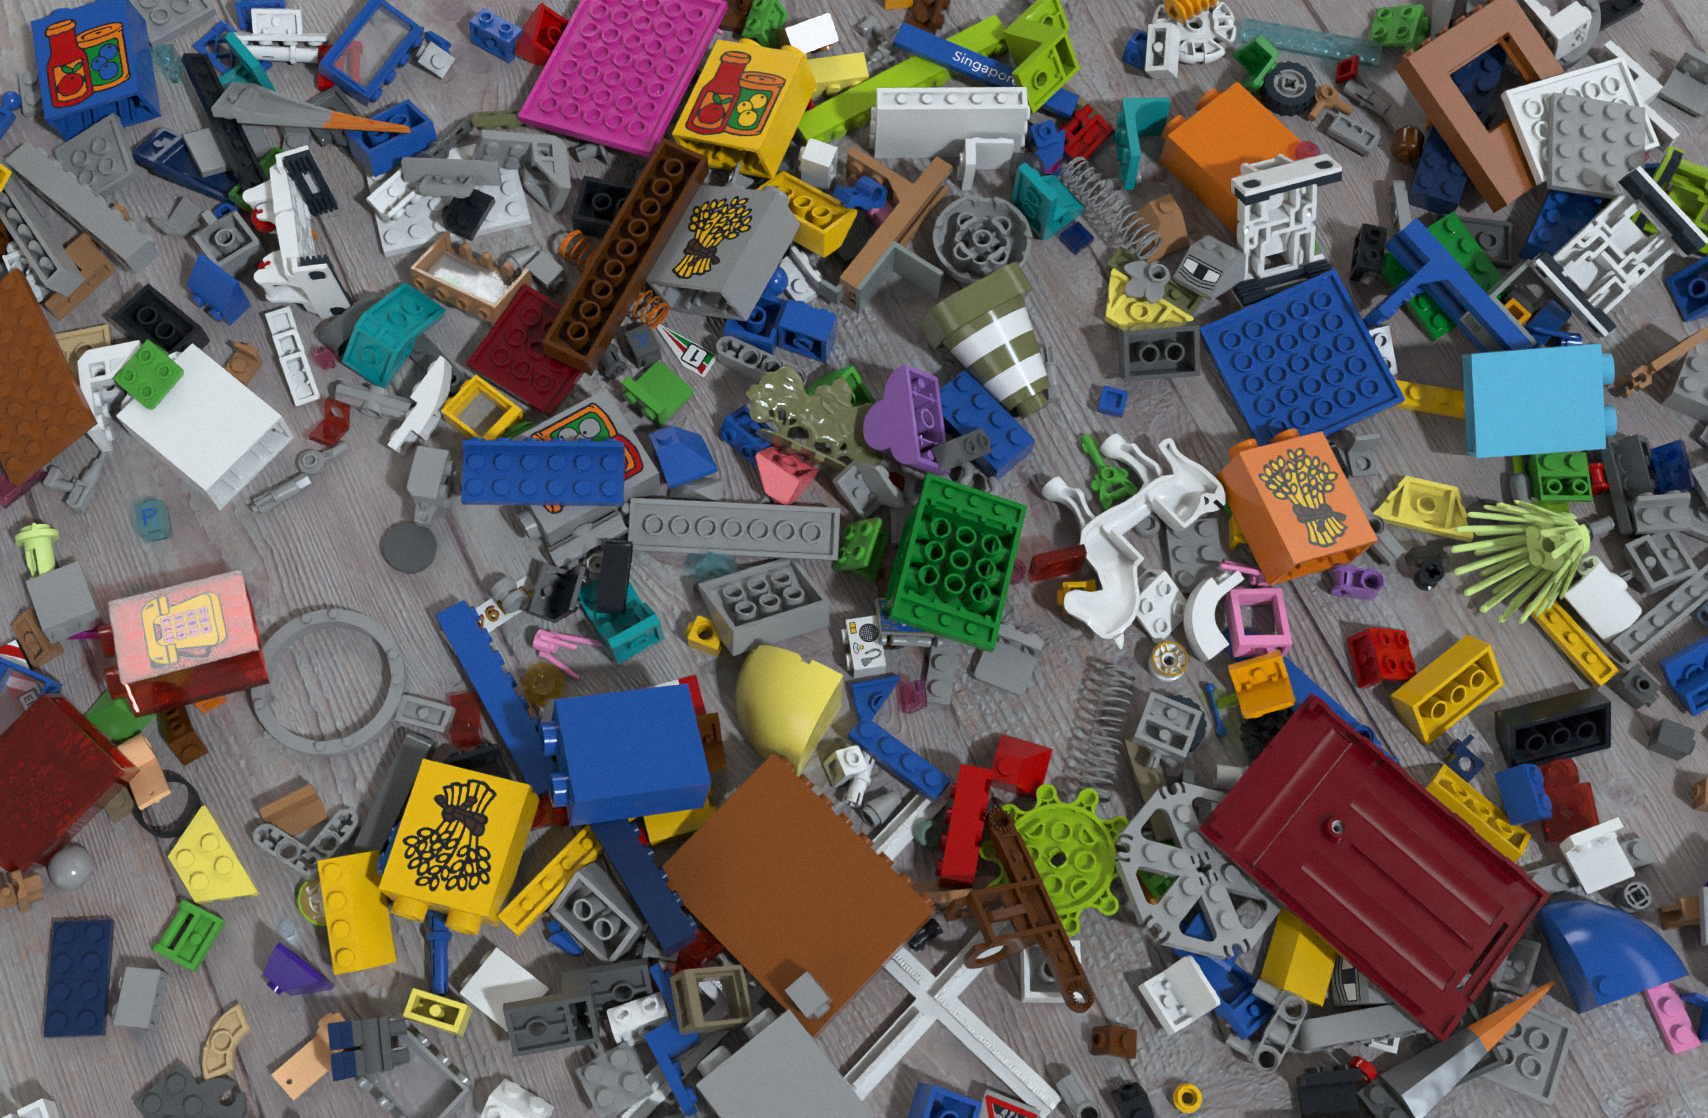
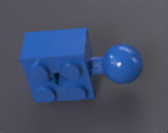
M777 266L747 321L727 320L724 336H732L774 355L779 341L778 324L788 303L787 300L776 297L781 295L788 286V276L783 268Z

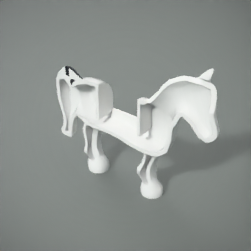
M1118 433L1111 435L1101 445L1100 452L1107 459H1117L1129 465L1139 476L1142 487L1136 495L1108 509L1097 517L1089 510L1084 493L1080 488L1068 487L1059 476L1050 480L1041 491L1042 496L1048 501L1064 504L1075 515L1080 530L1081 550L1088 565L1098 575L1103 589L1094 592L1081 590L1068 592L1064 598V609L1069 615L1087 624L1100 637L1113 639L1119 649H1122L1124 644L1123 632L1134 621L1140 605L1137 568L1144 560V557L1122 535L1153 512L1170 528L1176 531H1183L1197 521L1201 514L1219 511L1225 505L1223 485L1202 465L1182 455L1171 438L1163 440L1158 445L1160 453L1169 463L1174 473L1165 476L1160 464L1143 454L1136 444L1126 443Z

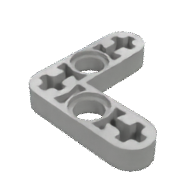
M342 809L338 811L309 847H306L271 824L258 826L253 833V840L260 851L303 879L314 881L320 878L317 861L337 857L358 832L360 821L354 810ZM351 818L352 825H345L343 827L341 821H348ZM341 832L343 837L341 838L337 833ZM271 834L273 840L277 843L276 847L269 840L263 842L261 837ZM332 838L337 841L336 846L332 850L326 851L321 848V844L326 839ZM293 846L296 848V853L293 857L284 858L281 856V852L285 847ZM303 857L304 861L311 865L315 862L317 868L315 870L311 868L307 870L304 863L300 861Z

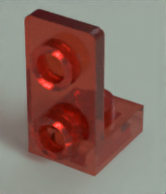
M471 692L451 696V707H454L456 711L453 717L454 729L450 730L451 740L456 749L484 744L477 693Z
M702 929L696 933V941L678 951L673 975L686 969L702 968L722 953L723 944Z

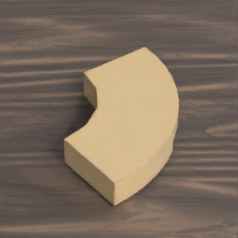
M240 1003L226 1011L212 1027L213 1030L208 1037L206 1046H204L202 1055V1069L205 1081L221 1078L236 1070L234 1062L236 1047L242 1038L252 1031L243 1006Z

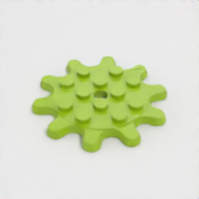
M1043 784L1036 791L1037 804L1032 810L1022 811L1013 804H1005L1001 808L1004 811L1007 810L1008 814H1011L1010 817L1013 818L1014 825L1025 842L1067 936H1074L1080 930L1079 918L1084 909L1095 908L1106 916L1114 915L1119 909L1117 898L1110 892V883L1115 878L1120 877L1115 865L1117 861L1115 854L1118 853L1116 851V842L1121 838L1118 836L1128 825L1129 820L1124 816H1116L1110 820L1098 818L1095 809L1099 802V795L1094 789H1084L1074 802L1063 803L1058 799L1057 791L1053 785ZM992 840L983 842L979 849L981 857L986 861L997 863L1001 868L1000 876L988 884L986 888L1011 884ZM1063 854L1066 856V861L1063 865L1055 867L1051 864V859L1054 855Z

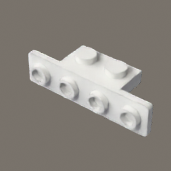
M252 8L253 33L233 32L243 44H249L248 41H258L259 45H272L273 41H283V45H298V41H308V45L318 46L323 45L322 41H327L328 39L327 33H303L302 9Z

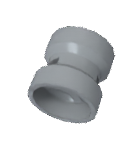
M511 576L501 579L491 589L492 596L502 602V608L508 614L519 610L528 600V596L523 590L517 588V583Z
M1641 882L1629 883L1618 889L1614 895L1616 907L1628 914H1633L1647 908L1652 900L1650 889Z

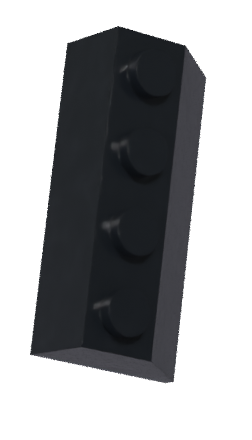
M1595 687L1496 711L1495 736L1508 769L1521 764L1541 766L1611 748V701Z

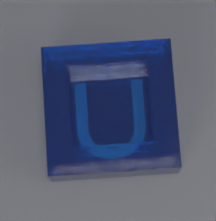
M1079 221L1059 236V239L1074 255L1090 245L1095 238Z

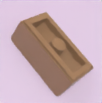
M26 609L10 625L33 668L44 665L64 652L59 641L53 644L50 643L41 628L35 609Z

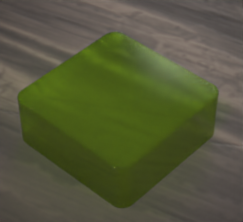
M1236 693L1215 700L1220 711L1239 705Z

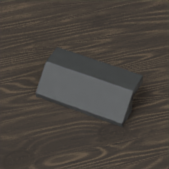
M1638 434L1619 441L1608 436L1606 437V449H1600L1620 533L1630 538H1640L1647 534H1635L1631 504L1638 495L1643 493L1662 495L1648 440Z

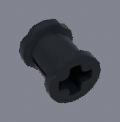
M1434 560L1426 561L1414 575V582L1417 587L1423 591L1435 588L1444 576L1443 566Z

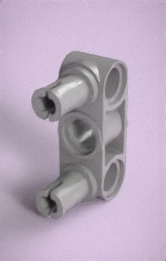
M1259 979L1251 994L1274 1006V1010L1277 1011L1270 1020L1261 1038L1262 1041L1257 1040L1255 1042L1248 1037L1241 1040L1237 1033L1232 1030L1225 1044L1247 1056V1060L1261 1072L1271 1073L1278 1068L1283 1057L1288 1053L1300 1030V1025L1307 1014L1308 1004L1301 995L1285 989L1281 991ZM1290 1000L1298 1001L1302 1006V1013L1295 1016L1291 1015L1286 1009L1287 1002ZM1269 1051L1273 1053L1276 1060L1275 1064L1272 1066L1264 1065L1260 1060L1261 1052Z

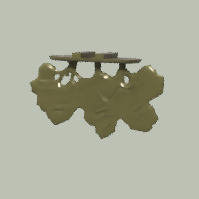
M787 365L779 368L776 372L762 375L759 384L751 385L749 390L746 391L747 396L751 400V408L749 410L751 419L757 423H765L768 420H772L779 429V433L769 429H758L756 434L762 439L781 447L780 453L787 456L797 454L804 458L802 462L811 467L819 464L837 472L843 471L848 466L837 459L844 455L850 458L851 462L859 461L880 465L884 452L871 448L865 441L863 434L865 417L874 404L867 402L864 405L853 407L851 404L853 391L844 377L833 381V384L830 386L827 384L818 386L815 394L810 396L806 395L801 376L792 366ZM778 409L785 411L787 417L785 425L782 424L784 420H779ZM770 410H773L774 417L769 415ZM790 419H796L793 425L789 424ZM797 426L806 429L809 434L806 445L787 437L788 430ZM816 442H828L831 444V456L813 449V444ZM846 443V449L840 450L842 444Z

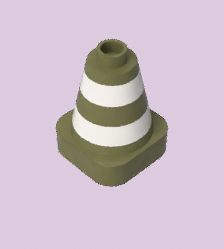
M1013 262L936 304L923 317L919 325L933 350L946 346L1007 412L1016 408L1020 417L1024 419L1048 405L1042 392L1051 386L1023 299L1033 288L1018 262Z

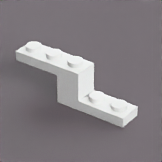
M1611 40L1608 41L1597 55L1596 60L1603 63L1624 56L1660 146L1658 148L1665 152L1669 145L1672 146L1680 134L1663 120L1655 110L1648 106L1654 101L1663 86L1640 67L1637 62L1631 59L1619 46Z

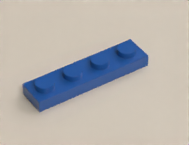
M864 716L848 733V740L858 745L860 749L933 803L949 786L951 779L867 716Z

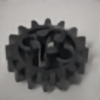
M1285 709L1281 713L1277 710L1263 714L1258 718L1243 719L1246 723H1242L1239 729L1245 733L1240 736V740L1247 741L1243 749L1245 751L1252 749V758H1255L1264 749L1263 743L1269 736L1266 730L1271 725V721L1268 718H1273L1276 722V725L1270 731V735L1274 737L1288 720L1286 717L1288 710ZM1252 727H1257L1260 734L1254 733Z

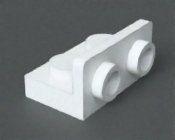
M795 246L791 247L790 255L782 259L778 266L785 270L788 276V286L785 292L791 300L807 303L820 295L819 282L823 277L817 269L813 270L809 265V259L803 251L799 252Z
M661 992L607 1010L617 1046L625 1041L628 1042L630 1047L646 1042L645 1034L670 1020Z

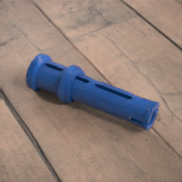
M427 910L429 933L426 934V939L430 942L431 951L430 993L437 996L449 995L448 942L452 938L449 928L445 927L448 915Z

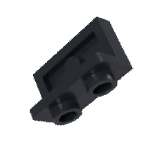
M484 743L478 745L476 750L466 753L465 751H457L450 754L449 758L443 760V763L508 779L497 744Z

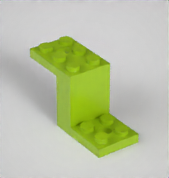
M1036 0L1003 31L1016 65V69L1011 74L1017 87H1027V103L1032 114L1080 70L1067 33L1070 27L1060 0Z

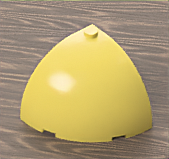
M759 645L757 649L751 650L741 666L735 692L737 718L743 734L750 745L765 760L772 753L779 758L784 755L795 765L792 771L799 777L841 708L843 675L814 660L808 664L804 662L798 653L786 649Z

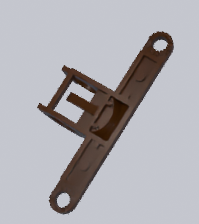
M1003 808L992 809L985 817L984 824L1011 884L970 891L966 897L953 899L945 909L943 915L946 922L963 920L974 916L986 942L973 945L964 956L963 962L966 968L969 969L986 967L1038 943L1065 1004L1073 1012L1084 1013L1093 1005L1095 997H1093L1094 992H1091L1092 989L1085 979V972L1020 832L1017 831L1013 818L1010 817L1011 814H1008V811H1004ZM993 818L1000 819L1004 823V827H998V824L996 826ZM969 904L971 911L956 913L960 908ZM1002 905L1004 906L1003 909L991 911V910H993V909H995V908H997V907H1000V906H1002ZM1010 920L1015 932L995 936L990 924ZM1006 945L999 952L991 956L976 959L980 954L991 948ZM1073 993H1080L1085 1003L1075 1001L1076 998H1073L1075 996Z

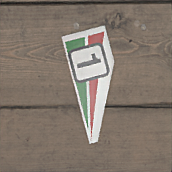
M658 324L656 328L682 365L705 377L717 359V355Z

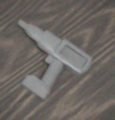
M873 15L860 24L859 33L867 36L874 31L879 36L878 42L881 43L876 47L875 52L866 63L867 68L900 49L893 46V41L901 24L896 26L890 33L878 23V20Z
M101 452L99 458L95 459L89 469H86L81 479L74 478L73 482L64 481L63 471L58 467L52 466L43 485L50 490L70 492L65 503L74 512L85 513L96 492L95 486L101 475L99 473L103 467V459L106 454Z

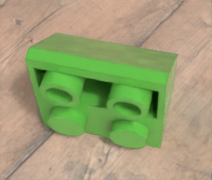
M1556 452L1533 454L1525 463L1526 475L1531 479L1532 493L1539 502L1593 501L1586 453Z

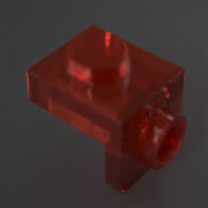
M550 796L540 798L531 831L554 825L560 827L569 826L566 806L553 808Z

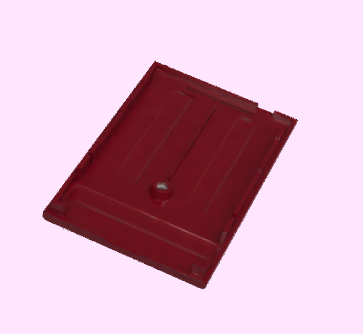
M1310 693L1197 831L1439 1042L1444 1043L1462 1019L1461 1016L1471 1002H1474L1550 897V894L1527 876V873L1510 858L1505 857L1480 836L1458 814L1453 813L1408 775V772L1390 757H1387L1367 737H1363L1338 716L1321 698ZM1504 924L1506 928L1504 929L1502 934L1496 940L1494 945L1488 951L1486 956L1480 962V964L1472 973L1467 982L1464 984L1462 989L1458 991L1456 989L1457 986L1460 984L1462 979L1468 973L1470 968L1476 962L1478 957L1484 951V949L1492 940V938L1500 929V927Z

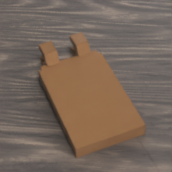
M1708 326L1683 339L1647 364L1636 368L1633 372L1624 375L1613 385L1616 388L1624 383L1629 387L1627 391L1621 394L1622 398L1624 399L1652 384L1653 373L1707 339Z

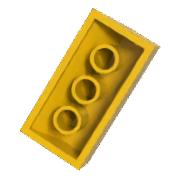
M785 171L780 172L774 179H770L756 189L762 190L764 186H773L788 196L790 200L788 207L801 224L793 241L823 258L842 245L857 216L856 209L842 206L840 204L841 201Z
M1467 634L1390 696L1397 715L1424 745L1428 746L1503 686L1504 682L1491 644Z
M1443 764L1424 788L1453 813L1458 814L1480 836L1505 857L1510 858L1515 863L1523 855L1531 834L1521 826H1511L1508 815L1447 765Z
M380 850L317 861L334 975L397 962L388 899L378 889L382 879L377 873V861L381 855Z

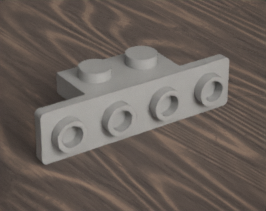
M403 157L401 160L405 181L420 182L419 189L421 195L465 198L470 196L476 185L499 186L502 182L498 161Z

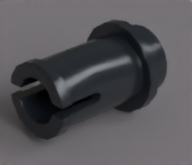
M931 918L908 944L915 952L923 951L926 944L943 933V929L934 918Z

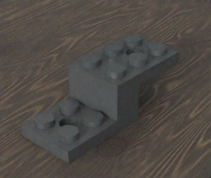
M647 958L561 972L562 993L503 1003V1012L513 1057L600 1042L599 1021L609 1019L607 1015L608 1009L653 994ZM620 986H628L630 988L625 993L616 991ZM534 1022L545 1024L540 1029H534L530 1025Z

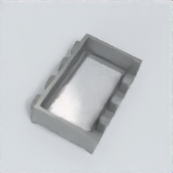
M389 1011L383 1015L389 1016V1019L405 1018L399 1012L395 1016ZM406 1019L407 1034L391 1038L393 1048L409 1047L410 1062L395 1066V1069L391 1071L353 1078L376 1099V1102L381 1107L386 1109L395 1118H450L467 1098L474 1093L468 1087L472 1082L461 1071L457 1074L448 1068L451 1062L440 1051L435 1055L427 1048L431 1042L420 1032L414 1035L408 1029L411 1023ZM360 1046L353 1047L351 1050L360 1049Z

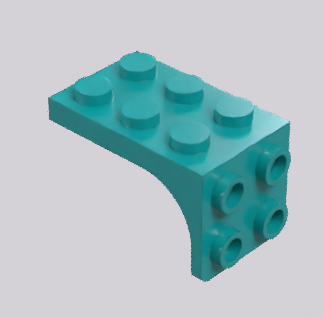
M1122 98L1120 112H1117L1116 116L1117 127L1114 129L1116 132L1113 134V143L1117 144L1116 162H1120L1118 178L1123 180L1124 190H1134L1141 159L1138 138L1161 135L1166 126L1170 109L1169 98Z

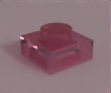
M915 680L900 687L902 713L911 714L928 707L925 681Z

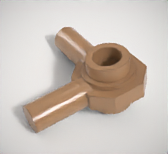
M1321 85L1314 93L1315 105L1308 113L1307 118L1310 121H1315L1323 109L1333 107L1350 116L1354 107L1340 100L1338 91L1332 86Z

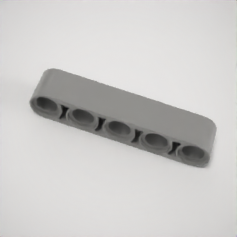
M1397 1004L1304 1020L1298 1032L1303 1053L1305 1054L1371 1043L1372 1039H1374L1373 1042L1426 1033L1425 1029Z

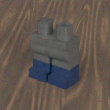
M389 1016L327 1024L330 1051L360 1046V1049L330 1054L333 1082L391 1071L395 1069V1066L410 1062L409 1047L393 1048L391 1038L407 1034L406 1018L389 1019Z

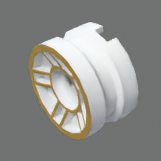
M1164 641L1153 649L1148 660V669L1151 675L1161 682L1178 680L1187 668L1188 654L1179 643ZM1168 658H1170V659H1171V665H1170V666L1166 665V664L1164 663V660H1167Z

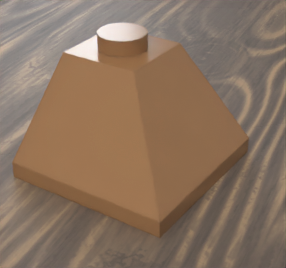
M1171 194L1149 202L1138 211L1136 219L1144 218L1143 225H1151L1149 232L1156 230L1157 234L1162 236V243L1157 251L1143 261L1150 264L1189 248L1183 213ZM1134 214L1130 219H1128L1123 224V227L1127 226L1134 219L1136 214ZM1142 219L1137 221L1128 230V235L1139 227V225L1142 222ZM1148 226L1140 230L1132 242L1139 239L1147 231ZM1154 232L1151 233V234L1148 235L1145 239H1147L1149 236H1151V235H1153V234H1155V233H1154ZM1159 237L1155 238L1141 251L1140 256L1148 253L1156 245ZM1140 241L1134 244L1135 248L1137 247Z

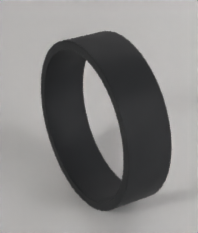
M165 775L167 782L185 784L192 793L193 807L187 820L173 830L160 832L154 831L146 825L143 818V810L138 808L136 800L134 812L138 823L152 835L160 838H174L185 832L201 808V801L196 789L185 779L175 775Z

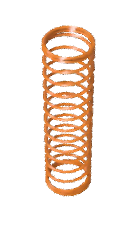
M574 230L561 242L559 255L565 260H570V264L577 266L579 272H584L595 253L596 243L589 244L588 237L583 238V233L580 230ZM579 233L578 241L574 247L565 253L570 240ZM587 239L585 247L576 256L572 257L582 241ZM594 245V249L591 252V254L584 261L579 263L584 252L590 246ZM579 256L577 264H573L572 259ZM586 262L584 270H581L579 265ZM644 284L642 292L634 301V303L637 301L634 310L628 313H633L635 319H641L642 325L647 323L649 325L655 322L649 326L652 330L664 321L669 313L670 306L667 302L658 304L660 301L659 296L651 299L653 292L648 290L644 293L646 288ZM650 292L647 301L640 308L636 309L642 298ZM656 298H658L654 307L647 314L644 315V312L650 305V303ZM644 307L641 317H637L635 312ZM664 307L661 313L651 321L655 313ZM647 316V319H646V321H645V323H644V322L642 321V318H644V317Z

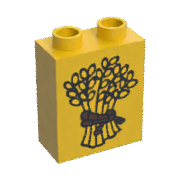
M423 759L378 888L394 901L391 913L405 919L424 922L427 910L437 911L448 915L445 927L472 936H478L481 924L499 928L501 921L497 916L506 907L540 801L532 787L528 784Z

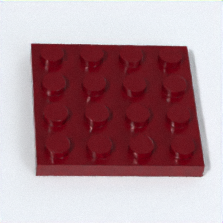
M527 284L523 285L466 362L468 368L549 418L553 417L584 374L545 354L542 341L563 306Z

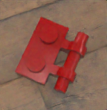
M1088 103L1081 110L1078 109L1074 113L1075 116L1065 126L1062 125L1058 129L1059 131L1065 130V139L1067 138L1069 142L1064 146V150L1072 159L1081 156L1087 161L1116 132L1098 113L1091 120L1088 118L1094 110ZM1083 123L1085 126L1074 136L1072 132Z

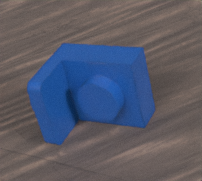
M1138 29L1135 31L1126 45L1121 59L1123 62L1141 70L1144 68L1148 34Z
M1051 119L1030 126L1025 140L1029 148L1037 146L1038 149H1042L1059 143L1060 137Z

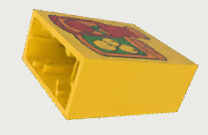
M747 38L739 39L737 43L717 39L672 133L676 143L708 157V167L730 171L737 162H740L739 173L774 179L817 85L808 65L806 55L800 49L789 45L782 46L779 50L761 47L757 42Z

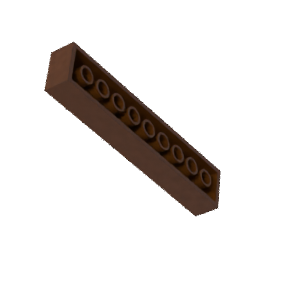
M662 138L543 339L542 344L547 356L592 376L644 286L651 269L709 173L708 157Z

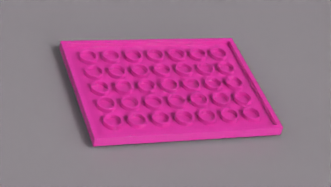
M581 0L517 116L519 122L651 158L728 9L727 2L722 0Z

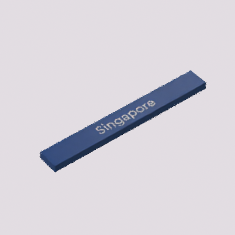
M902 22L893 41V46L988 86L1017 87L1011 74L1015 68ZM1060 88L1041 108L1070 119L1080 96Z

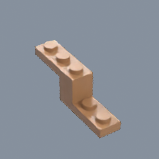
M117 203L113 206L122 213L126 222L129 219L133 221L121 204ZM85 232L75 241L70 242L65 249L85 280L69 297L55 292L44 303L52 316L58 321H61L116 272L108 258L99 252L102 246Z

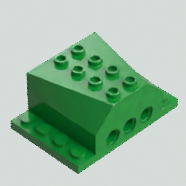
M927 473L924 477L919 500L904 522L882 613L889 614L888 619L992 653L998 637L1027 506Z

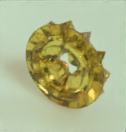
M546 662L539 665L534 664L531 669L525 671L523 681H521L525 697L537 705H546L548 699H559L565 689L563 673L556 665L553 666ZM539 675L545 680L550 679L547 683V693L541 686L536 687L539 684Z

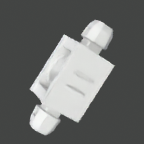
M16 241L9 242L6 247L8 254L2 256L8 272L11 273L16 268L24 272L23 269L26 268V274L28 275L26 278L38 303L41 302L44 297L42 290L47 287H45Z

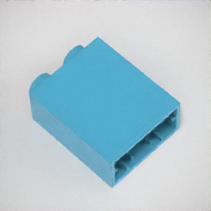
M1580 344L1462 354L1467 456L1488 458L1606 449V437L1616 435V410L1613 405L1604 406L1603 385L1613 384L1615 366L1611 353L1602 354L1601 344Z

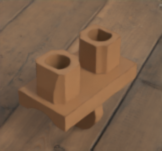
M20 870L11 872L13 884L4 883L0 885V908H11L18 903L21 914L29 911L28 904L44 900L39 873L22 877Z

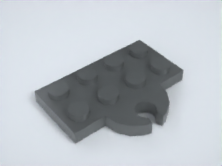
M182 1063L134 1102V1105L144 1118H245L248 1110L247 1097L243 1092L236 1096L234 1103L230 1106H225L222 1102L223 1094L238 1086L236 1082L224 1078H213L199 1084L186 1065Z

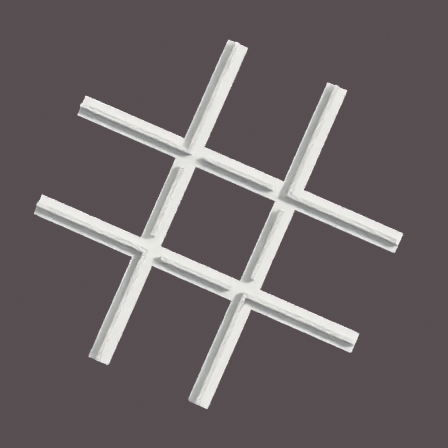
M734 788L729 794L726 793L723 796V800L716 806V809L718 810L737 789ZM919 792L872 841L874 844L870 848L878 855L883 851L893 861L914 840V831L917 824L924 819L933 820L947 805L948 801L940 795L933 803ZM1010 920L990 924L995 936L1015 932ZM981 931L970 940L937 977L932 975L904 947L883 968L916 1000L845 1075L844 1079L861 1101L866 1098L936 1020L1024 1104L1041 1110L1039 1118H1046L1062 1100V1097L957 998L985 968L969 969L966 968L963 962L964 956L973 945L986 943ZM657 942V947H658L662 952H664V951L662 950L660 944ZM695 942L679 950L677 961H673L681 970L720 967ZM1005 945L991 948L980 954L976 959L991 956L999 952ZM747 971L745 976L747 978V989L750 1003L753 1007L754 1019L764 1011L758 1002L768 991ZM723 980L697 982V986L715 1003L703 1016L704 1022L731 1019ZM731 1030L699 1034L698 1036L702 1044L672 1060V1062L678 1060L685 1073V1076L681 1077L682 1082ZM659 1064L646 1076L654 1093L618 1113L622 1118H648L673 1092Z

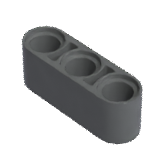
M375 291L367 293L329 323L321 331L320 339L337 356H343L357 321L365 311L382 300V298Z

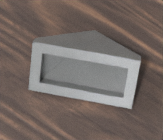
M699 478L671 488L669 500L722 502L724 480Z

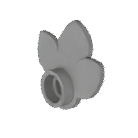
M1134 261L1124 266V270L1132 278L1126 285V295L1132 298L1145 296L1150 304L1161 300L1165 293L1164 286L1168 284L1170 279V273L1166 266L1162 264L1149 265L1145 261ZM1158 275L1161 279H1156L1153 276Z

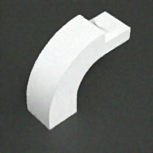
M1225 571L1215 579L1211 577L1202 580L1194 588L1187 600L1183 620L1184 631L1190 648L1200 662L1210 660L1229 645L1216 625L1215 608L1224 594L1244 580L1239 571L1231 573Z

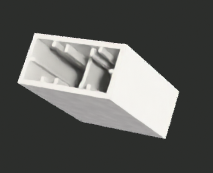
M192 343L184 352H174L169 355L184 370V375L155 409H147L128 393L123 399L121 411L116 417L132 438L217 509L221 510L294 436L278 412Z

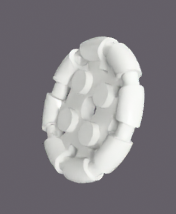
M1217 0V5L1211 7L1214 10L1212 13L1208 10L1202 11L1200 15H1194L1193 19H1187L1184 24L1171 19L1164 9V4L1159 5L1153 15L1152 24L1172 22L1181 31L1179 62L1195 65V62L1211 63L1223 57L1225 50H1229L1232 47L1236 38L1237 27L1234 26L1235 18L1224 2L1220 3ZM1197 23L1200 28L1194 29L1189 24ZM1195 48H1202V52H1195Z

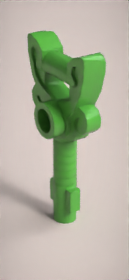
M1085 434L1080 438L1083 443L1081 444L1085 455L1089 454L1098 470L1090 489L1094 493H1099L1098 500L1103 512L1110 509L1113 502L1124 497L1130 499L1139 492L1137 487L1127 479L1128 472L1126 469L1118 470L1114 466L1107 467L1097 450L1100 446L1095 438L1092 439L1089 434ZM1110 486H1121V488L1110 493L1106 491Z

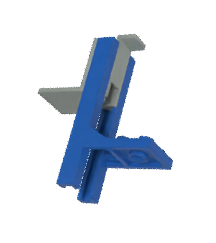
M1418 218L1411 221L1402 231L1399 230L1383 245L1410 275L1362 319L1367 328L1373 324L1378 327L1385 320L1390 319L1398 311V308L1402 304L1407 303L1412 297L1427 293L1480 352L1530 349L1537 343L1496 298L1532 263L1530 259L1508 271L1485 293Z

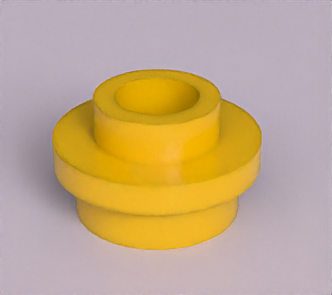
M1184 1083L1174 1090L1173 1103L1179 1111L1192 1113L1200 1107L1202 1095L1196 1086ZM1184 1093L1191 1096L1190 1104L1183 1102L1182 1095Z

